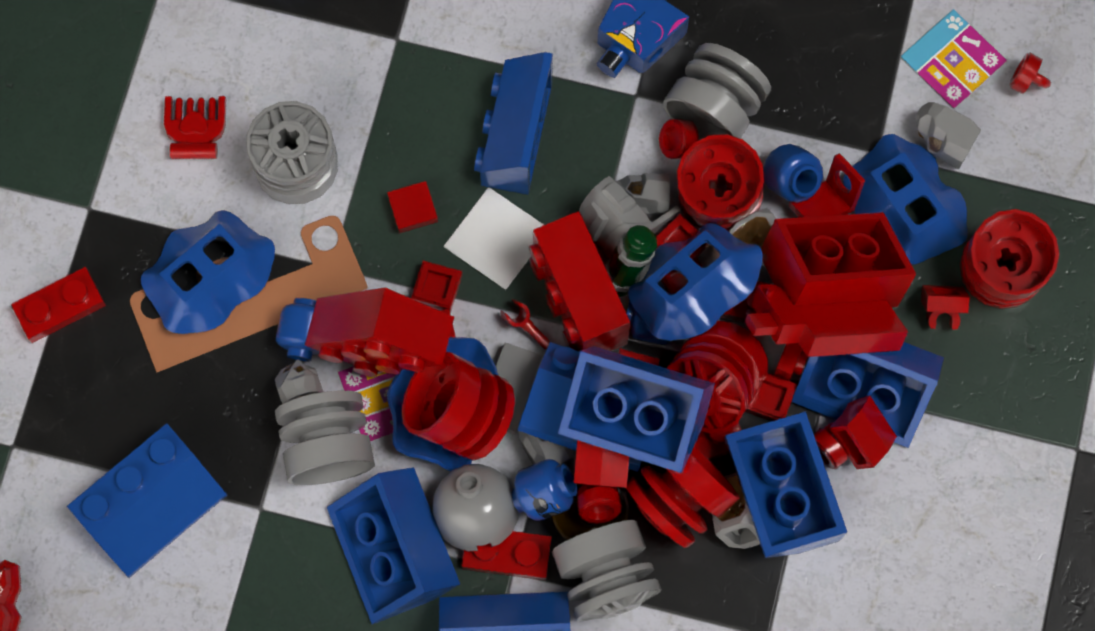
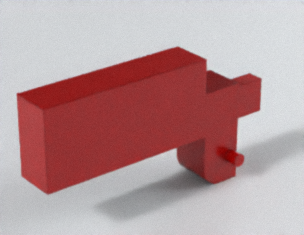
M773 284L758 285L751 303L756 313L747 314L745 324L753 336L771 335L776 344L799 343L807 357L900 351L908 333V330L887 300L794 306L784 289Z

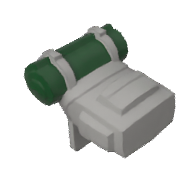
M608 176L591 190L582 202L579 212L593 242L603 250L609 259L605 268L618 296L623 297L628 295L631 285L639 282L641 272L654 257L655 249L657 248L656 236L679 215L681 209L676 205L651 222L634 199Z

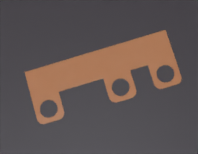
M327 216L305 225L301 230V237L312 264L268 281L256 296L238 304L226 321L215 329L188 334L170 332L163 325L161 317L151 319L142 313L141 302L146 297L143 289L135 292L130 298V305L156 372L279 324L283 307L293 304L295 298L317 301V298L359 292L367 289V283L340 219L336 216ZM321 226H330L338 234L337 244L334 248L327 251L317 249L312 243L313 232ZM223 257L213 261V263L220 265L229 257ZM197 271L196 279L199 283L202 280V275Z

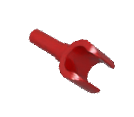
M512 299V302L519 307V315L515 319H511L510 316L501 310L502 319L514 327H521L546 350L551 341L529 319L530 310L520 301Z

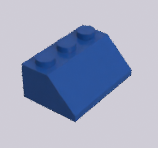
M543 52L507 59L504 62L502 74L495 72L491 96L497 97L494 111H486L483 124V133L488 134L486 148H478L474 171L480 172L481 186L529 195L553 84L552 53Z
M552 342L549 343L538 368L517 431L576 451L577 440L560 435L558 432L578 362L579 351ZM629 457L628 469L638 472L642 460Z
M903 342L900 351L809 357L791 402L837 420L849 402L870 395L897 437L894 443L909 448L938 383L944 357Z
M593 346L580 351L558 434L682 473L704 425L715 383Z
M806 411L725 435L724 438L765 558L800 554L839 542L846 535L847 529Z
M166 423L67 505V507L126 576L130 578L228 495Z
M414 467L378 473L327 507L371 624L381 622L433 601L460 585Z
M568 591L439 597V631H571Z

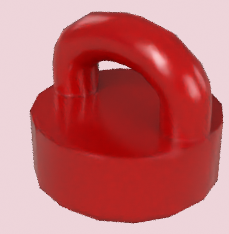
M1031 52L1026 53L1010 80V88L1021 94L1026 92L1031 83L1045 89L1049 88L1051 81L1037 73L1043 59Z
M670 119L666 121L659 134L660 149L666 158L681 160L683 154L690 146L699 140V132L695 123L685 119Z
M832 422L823 429L819 428L813 434L823 463L830 469L836 470L847 461L848 457L842 446L832 436L833 433L829 429L834 423Z
M584 484L577 492L579 515L589 523L597 524L611 521L621 512L622 505L617 487Z

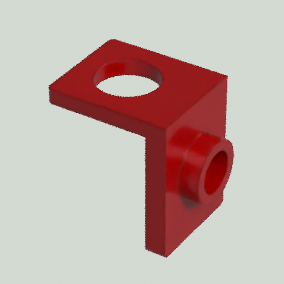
M839 153L834 156L827 179L821 183L815 195L807 201L799 203L789 201L788 207L798 217L847 215L855 210L865 179ZM840 171H843L850 179L851 190H848L842 184Z

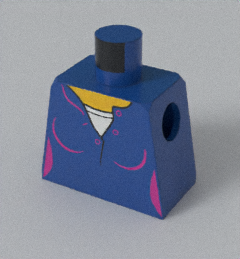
M613 0L598 29L597 43L606 50L596 63L598 68L612 78H616L626 64L639 73L646 72L685 36L688 29L689 16L665 0Z

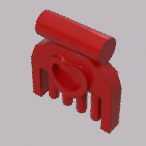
M165 96L164 126L168 138L176 142L170 144L171 159H217L218 148L217 143L214 142L222 138L226 128L227 99L225 96H219L218 120H215L216 100L213 97L209 99L208 120L204 117L205 100L202 97L198 99L197 112L193 111L194 100L192 98L187 99L186 116L183 119L182 98H177L175 120H172L173 98L172 96Z

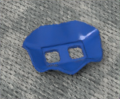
M887 134L879 140L871 152L852 166L865 179L855 208V214L884 212L911 265L940 255L945 251L962 245L966 241L968 229L965 200L959 191L941 182L938 175L936 158L924 147L906 141L895 134ZM895 165H903L912 177V182L898 191H892L883 180L882 174ZM845 174L843 184L848 190H851L850 179ZM924 197L935 209L936 215L918 225L909 217L905 207L918 198Z
M220 210L203 224L171 232L156 264L141 275V285L146 296L160 315L163 325L170 332L188 334L212 330L223 324L238 304L256 296L265 287L275 257V246L271 239L256 233L236 215L226 210ZM217 237H223L234 249L233 255L220 265L214 264L204 253V248ZM186 263L192 264L202 275V280L189 291H183L172 279L173 273Z
M707 223L692 238L658 246L644 278L629 288L628 296L630 302L648 326L651 334L658 339L673 341L701 335L711 329L726 311L745 300L753 292L762 266V250L756 244L744 243L717 224ZM708 243L720 253V256L708 267L701 268L690 258V255L702 244ZM677 270L688 280V283L676 294L670 295L658 285V282L670 271Z
M449 337L447 352H452L472 362L476 367L487 369L492 374L498 375L496 366L487 348L479 340L467 337ZM406 369L401 370L400 374H396L387 391V401L393 418L392 442L395 449L406 456L438 464L450 472L460 466L471 464L473 460L444 449L442 445L429 442L409 433L403 424L402 406L404 394L415 372Z

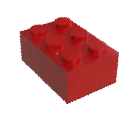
M577 211L534 229L533 245L529 246L532 256L529 258V262L538 281L544 279L546 282L548 294L545 297L551 313L554 317L560 315L562 317L565 329L562 331V336L566 346L580 352L593 346L612 351L627 345L630 320L580 212Z
M884 212L775 219L761 247L762 261L774 285L784 289L794 306L887 300L891 307H898L916 276V272Z
M386 287L317 298L305 346L319 351L318 356L323 360L333 363H343V361L354 365V372L365 376L376 377L378 372L400 374L401 370L404 369L423 372L424 367L443 365L454 316Z

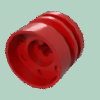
M727 134L709 135L694 142L683 154L677 169L679 204L686 219L697 229H700L707 223H714L729 231L737 222L760 210L764 189L763 164L756 150L743 139ZM718 184L726 185L723 197L715 195Z
M1018 209L999 211L983 221L963 248L960 260L962 281L970 294L985 305L1000 309L1018 307L1032 299L1055 273L1060 255L1057 238L1049 225L1033 213ZM1001 257L1004 262H1012L1013 266L1010 270L1006 266H998L997 262Z
M717 321L705 333L688 338L667 369L715 383L701 432L717 433L729 430L740 421L768 374V358L762 344L750 331L735 323Z
M446 351L442 366L424 367L423 372H415L404 394L402 406L403 424L409 433L429 442L442 445L444 449L456 452V454L464 458L477 460L486 457L493 451L507 433L514 413V390L507 379L494 375L487 369L478 368L472 362Z
M695 446L682 473L666 469L661 474L653 467L644 465L640 470L650 487L639 478L632 476L627 481L626 488L636 501L637 507L644 517L659 532L669 536L683 548H689L695 542L693 534L685 525L686 523L701 534L708 530L704 519L698 512L702 507L712 515L721 517L740 499L739 494L730 482Z

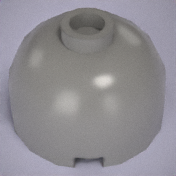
M466 464L449 472L441 480L433 496V516L442 538L453 547L466 551H478L477 546L491 543V547L503 542L513 532L518 521V511L512 499L513 489L508 479L496 469L482 464Z

